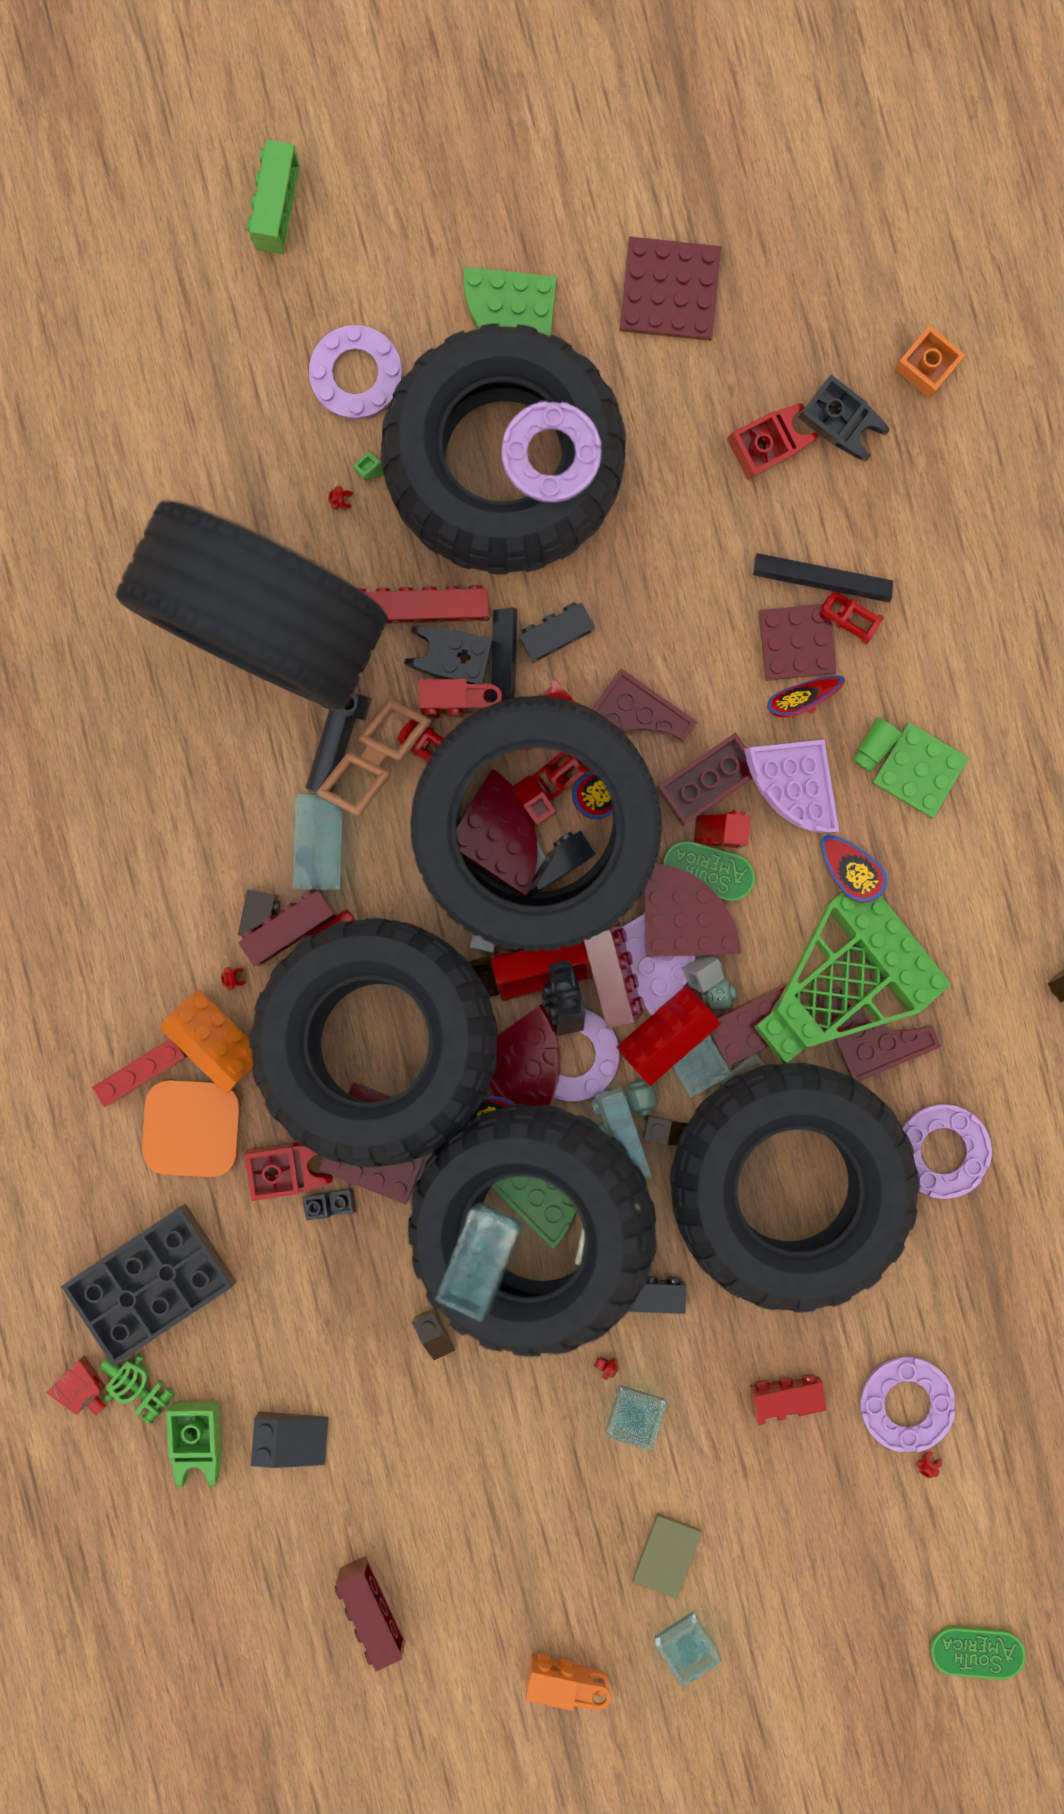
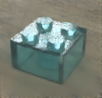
M710 1035L672 1067L690 1098L732 1075Z
M619 1385L606 1427L607 1437L653 1451L666 1408L665 1399Z
M694 1611L654 1636L656 1648L681 1687L689 1684L722 1662L717 1646Z

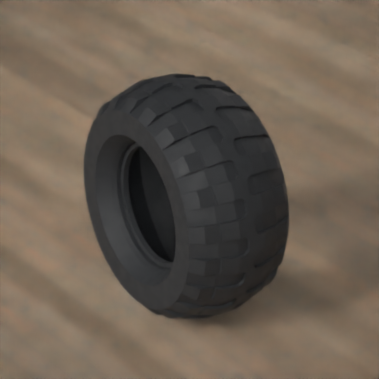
M499 323L481 325L480 329L466 333L464 330L444 339V343L435 349L431 348L422 354L414 362L412 370L402 377L392 394V401L383 419L381 463L388 491L406 526L411 529L428 549L449 559L455 565L469 570L473 568L497 575L519 571L531 572L544 568L549 563L571 555L590 536H593L604 522L605 517L617 498L624 473L626 456V433L617 399L611 387L602 379L600 371L594 363L586 356L575 352L572 349V345L553 334L548 336L537 332V329L534 327L517 324V327H499ZM509 401L529 407L540 402H562L576 407L592 421L600 438L601 458L598 471L589 486L580 494L568 500L542 502L527 496L513 501H493L471 493L455 479L445 460L447 444L454 428L461 419L482 405L492 402ZM554 429L562 449L560 463L553 476H557L569 470L574 463L576 451L571 438L563 431Z
M383 918L345 921L329 926L328 929L301 941L296 945L295 950L287 958L281 960L271 972L270 980L263 992H260L254 1008L256 1014L253 1028L250 1029L249 1048L252 1050L253 1060L252 1073L256 1086L260 1088L265 1099V1106L271 1116L283 1126L293 1140L303 1147L309 1148L330 1161L358 1167H382L406 1163L426 1156L443 1146L457 1130L469 1122L482 1105L497 1063L498 1028L496 1017L494 1016L487 989L470 963L450 944L435 934L410 923ZM387 984L402 989L419 1006L428 1028L429 1047L424 1066L415 1081L397 1096L373 1103L351 1096L335 1083L327 1071L323 1060L321 1039L327 1017L343 997L364 986Z
M807 1063L764 1065L742 1075H737L722 1084L711 1096L700 1103L687 1126L684 1127L677 1143V1150L670 1173L672 1209L675 1220L688 1250L701 1269L723 1289L737 1298L752 1302L764 1309L774 1311L777 1309L790 1310L795 1313L812 1312L816 1308L841 1305L851 1300L852 1296L860 1291L868 1290L882 1278L881 1275L890 1264L896 1263L905 1248L904 1244L909 1231L914 1228L918 1212L916 1203L917 1193L920 1191L919 1171H917L912 1143L892 1109L868 1087L841 1072ZM809 1130L823 1134L840 1151L848 1174L846 1200L836 1219L820 1233L798 1241L776 1240L754 1230L745 1221L738 1200L740 1173L751 1152L764 1140L784 1131Z
M517 1104L484 1113L457 1130L449 1138L448 1142L432 1153L425 1164V1169L420 1179L416 1182L411 1199L412 1214L408 1221L409 1245H412L414 1273L417 1280H422L427 1290L426 1298L436 1311L438 1309L441 1310L451 1321L449 1325L462 1336L468 1334L478 1340L479 1345L493 1351L505 1350L513 1352L515 1356L525 1357L540 1356L544 1353L556 1355L574 1351L579 1346L594 1342L609 1332L629 1312L647 1282L656 1253L655 1223L657 1221L654 1203L650 1200L647 1191L646 1179L639 1166L634 1165L627 1155V1149L614 1136L611 1137L598 1128V1124L582 1115H574L566 1112L563 1108L552 1105L527 1106L525 1104ZM515 1176L534 1177L554 1185L570 1199L581 1218L585 1237L583 1257L577 1270L559 1279L537 1281L514 1274L495 1258L486 1243L482 1229L483 1204L488 1191L495 1182Z

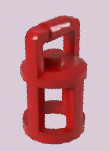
M834 591L827 596L821 610L825 617L836 623L837 628L840 629L842 627L862 639L861 642L865 645L869 643L884 619V616L876 615L859 605L856 599L849 600ZM835 601L842 604L837 614L831 611ZM853 613L872 623L867 632L849 621Z
M411 719L400 730L397 741L403 745L408 735L413 731L414 727L416 728L419 722ZM428 727L410 750L413 752V755L421 757L426 762L433 755L427 749L429 744L432 742L438 747L444 739L434 732L433 728Z
M560 752L532 776V779L543 791L547 799L552 801L591 769L587 765H583V762L577 758ZM567 755L569 760L559 766L557 762ZM575 768L578 769L580 772L569 780L567 775ZM545 771L549 782L559 788L553 794L540 777Z

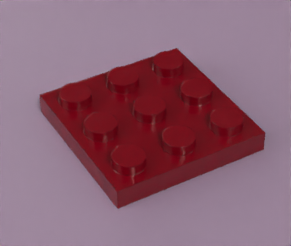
M823 604L759 610L766 681L836 673L831 620L821 613Z

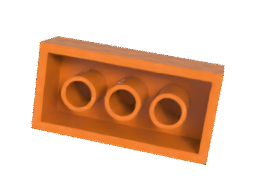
M200 989L170 1013L159 1027L226 1094L252 1071L253 1060L252 1050L249 1048V1038Z

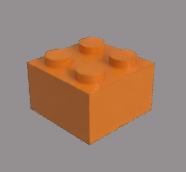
M929 325L901 358L894 370L930 399L959 365L965 354Z

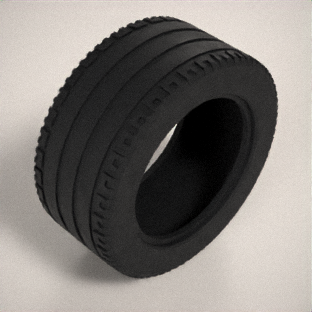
M160 501L153 512L154 516L150 518L144 530V539L139 541L132 555L133 561L128 564L121 578L123 582L118 585L115 597L119 602L158 627L244 671L320 705L332 709H344L351 699L349 695L354 693L360 680V672H364L371 657L370 651L375 649L382 634L381 631L385 628L388 615L382 607L349 582L269 538L195 506L177 501Z
M524 696L503 700L478 710L459 723L442 740L427 762L413 797L410 819L411 843L419 873L422 875V880L428 891L432 893L433 899L441 909H445L447 915L458 925L462 924L465 930L475 936H481L483 940L492 944H503L502 947L512 948L514 950L524 948V951H539V949L550 951L561 949L562 946L568 948L576 944L578 945L584 939L588 941L598 936L602 930H607L617 923L619 918L623 917L633 907V903L639 899L645 890L657 862L662 836V815L658 792L651 773L635 745L619 727L602 714L570 700L549 696ZM524 748H548L577 758L600 778L612 800L613 826L604 853L587 874L570 885L551 891L537 892L525 899V897H521L462 857L457 842L456 826L460 821L463 793L469 782L485 765L511 751Z

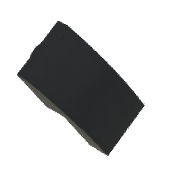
M353 1188L303 1197L306 1220L328 1218L334 1215L356 1212Z

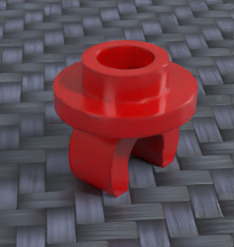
M336 486L330 491L328 497L331 508L335 510L339 507L344 510L351 508V504L344 502V496L351 497L353 492L349 490L343 491L341 486Z
M231 967L224 968L223 973H221L222 985L230 991L234 990L235 986L246 984V981H238L236 979V974L243 972V968L233 970Z
M598 1357L594 1364V1367L604 1372L602 1376L604 1380H607L609 1377L613 1378L619 1369L616 1358L608 1361L603 1357Z
M931 1451L924 1453L922 1460H918L916 1464L919 1473L927 1478L938 1477L940 1473L938 1468L942 1465V1459H936L934 1464L931 1462L930 1457L933 1453Z

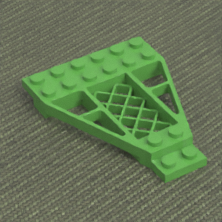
M841 891L824 905L825 909L780 999L776 1001L771 1013L754 1026L783 1064L788 1063L805 1048L920 1013L952 985L882 896L869 903H859L852 901ZM830 913L850 937L834 953L819 936ZM816 944L825 955L826 960L798 982V977ZM850 951L859 952V964L849 963ZM844 953L843 961H836ZM865 957L872 966L865 965ZM833 965L843 966V978L833 977ZM849 967L859 968L858 980L848 979ZM827 968V976L819 975L823 970ZM865 969L874 971L873 982L864 981ZM817 979L827 980L826 992L816 991ZM833 981L842 982V994L832 993ZM809 982H811V989H810V990H808V989H802V988H804ZM848 983L858 985L857 996L848 995ZM888 985L908 1012L885 1019L872 1003V998ZM864 986H871L872 988L863 995ZM800 993L810 994V1006H803L800 1003ZM816 995L826 997L825 1008L815 1007ZM832 998L841 999V1011L831 1009ZM847 1000L856 1001L847 1009ZM862 1006H865L876 1020V1022L841 1033L837 1032V1028ZM815 1012L825 1013L824 1025L815 1022ZM831 1014L840 1015L830 1024Z

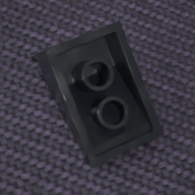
M581 830L574 835L570 831L553 843L554 848L548 852L535 874L525 899L596 855Z
M259 1411L254 1418L251 1466L283 1468L324 1465L329 1417Z

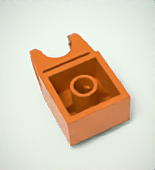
M544 1653L531 1654L526 1677L525 1701L573 1711V1706L602 1710L609 1705L611 1701V1693L608 1689L609 1678L604 1672L575 1664L567 1658L557 1660ZM602 1678L605 1681V1685H603L602 1683H598L593 1679ZM606 1694V1699L601 1703L595 1702L592 1696L597 1697Z

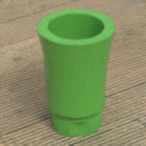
M876 717L852 760L863 769L871 772L903 734L885 720Z

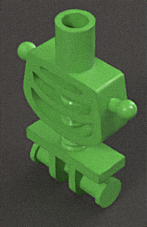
M140 1354L135 1357V1361L129 1358L122 1367L118 1363L113 1366L109 1359L106 1358L99 1368L108 1374L112 1380L106 1386L109 1394H106L104 1399L110 1401L113 1397L117 1402L125 1404L139 1396V1398L143 1399V1402L133 1414L138 1416L146 1407L149 1411L142 1416V1419L151 1425L153 1419L162 1413L160 1407L166 1408L168 1400L175 1395L173 1390L165 1387L164 1392L159 1395L157 1391L164 1383L161 1380L151 1392L145 1389L149 1379V1371L144 1365L140 1364L143 1360V1356ZM132 1369L134 1370L133 1378L129 1376ZM141 1374L142 1383L139 1385V1383H137V1379ZM121 1384H124V1386L126 1385V1387L121 1390L117 1389ZM129 1389L132 1390V1392L134 1391V1394H133V1395H130V1396H125V1395H123V1394H125ZM153 1399L157 1404L155 1405L150 1400Z

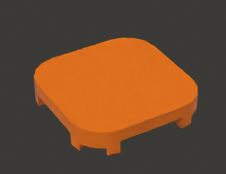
M173 1079L164 1080L154 1085L147 1093L144 1107L142 1154L146 1165L154 1172L163 1175L217 1177L228 1172L237 1162L239 1155L240 1107L242 1105L241 1097L239 1098L235 1089L226 1094L214 1082Z

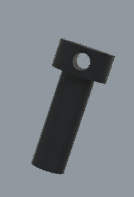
M354 692L349 695L352 698V705L349 708L332 709L321 705V707L329 709L305 786L306 789L317 792L345 756L356 718L366 721L372 698ZM336 783L330 789V792L333 793Z

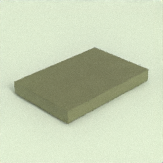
M657 1513L633 1576V1582L677 1599L702 1531Z

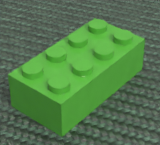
M266 139L265 148H261L260 163L262 165L261 171L256 173L255 184L258 187L256 194L252 195L251 208L253 209L252 217H248L247 231L250 233V239L253 241L256 250L284 254L300 162L294 144Z

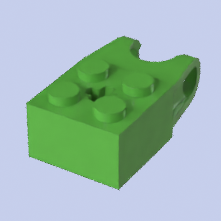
M220 1401L173 1402L166 1411L168 1456L171 1459L176 1485L184 1487L189 1468H199L204 1472L209 1486L216 1487L220 1476L222 1456Z

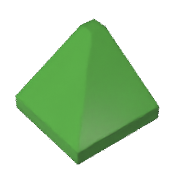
M370 451L352 466L365 480L384 475L382 463Z

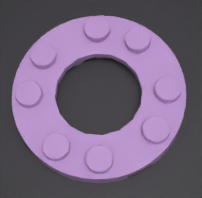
M349 325L333 330L318 343L310 359L309 379L316 398L329 412L339 415L344 419L363 420L374 417L389 407L393 398L392 394L402 379V365L396 348L385 335L367 326ZM347 351H364L371 355L377 363V381L372 388L364 393H347L340 389L334 381L333 368L335 362L340 355Z
M540 402L531 405L512 420L505 432L502 445V459L507 476L519 491L532 499L542 502H560L573 498L589 486L599 468L601 443L598 432L592 421L582 411L572 405L562 402ZM556 429L563 431L571 438L575 445L576 456L574 463L568 471L561 475H542L533 469L528 461L527 449L529 442L534 435L542 430Z
M586 1010L584 1030L579 1032L588 1036L592 1041L596 1051L595 1062L584 1075L566 1077L560 1074L554 1098L564 1101L589 1099L609 1085L618 1068L619 1051L616 1048L618 1045L617 1038L613 1030L606 1027L605 1020L589 1010Z
M935 1104L920 1109L905 1122L902 1128L908 1135L914 1150L915 1165L917 1171H919L920 1192L934 1198L950 1199L965 1195L980 1184L987 1168L990 1166L992 1148L988 1132L976 1116L955 1105ZM948 1128L954 1130L962 1137L965 1143L966 1155L964 1161L958 1169L951 1173L939 1174L932 1172L925 1166L921 1158L922 1142L928 1133L935 1129Z
M902 1356L883 1362L870 1373L861 1391L860 1411L867 1429L879 1443L897 1452H920L936 1445L949 1431L955 1416V1396L950 1382L936 1366L921 1358ZM904 1381L916 1382L924 1387L930 1400L929 1412L924 1420L917 1425L909 1427L900 1426L892 1422L886 1414L884 1404L885 1397L890 1388Z

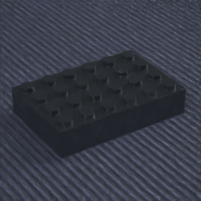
M184 1204L66 1282L61 1288L114 1366L233 1287L237 1281L187 1205Z

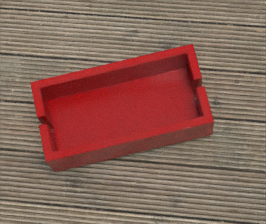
M584 940L578 945L576 944L568 948L562 946L558 950L545 951V949H539V951H524V948H521L518 952L510 954L500 953L495 958H491L501 1000L506 1001L542 992L543 984H546L548 967L560 961H571L578 982L593 979Z
M686 985L635 1031L623 1039L616 1048L649 1086H652L718 1028L721 1023Z

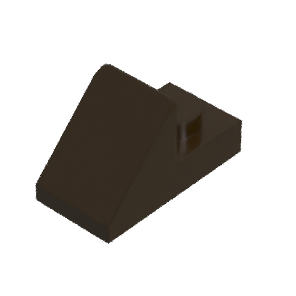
M486 956L468 961L486 987L489 997L500 995L491 957Z

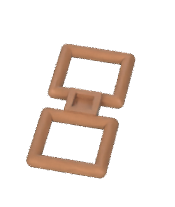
M392 699L387 700L359 736V742L368 746L361 756L352 752L346 753L318 789V796L356 816H360L390 777V772L384 769V766L390 758L396 761H402L430 725V717ZM391 710L419 722L399 750H395L371 738ZM350 763L378 776L357 805L330 792V789Z

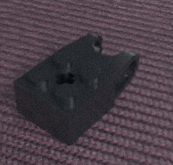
M830 375L798 416L799 419L831 444L861 461H867L870 457L860 442L861 431L869 429L884 436L890 431L887 424L864 399L833 375ZM835 407L837 415H832L828 408Z
M412 627V634L425 639L430 644V649L424 657L405 658L404 664L438 679H466L467 684H484L492 649L491 638L446 628ZM463 654H468V657L471 658L470 661L466 660L465 664L461 663L459 657L463 656Z
M571 961L554 963L548 967L546 984H543V1005L545 1008L548 1007L549 1016L557 1036L583 1031L586 1010L575 970L572 967Z

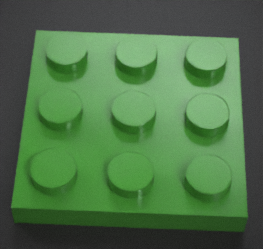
M908 722L902 731L903 736L893 746L872 783L932 819L935 817L969 758Z

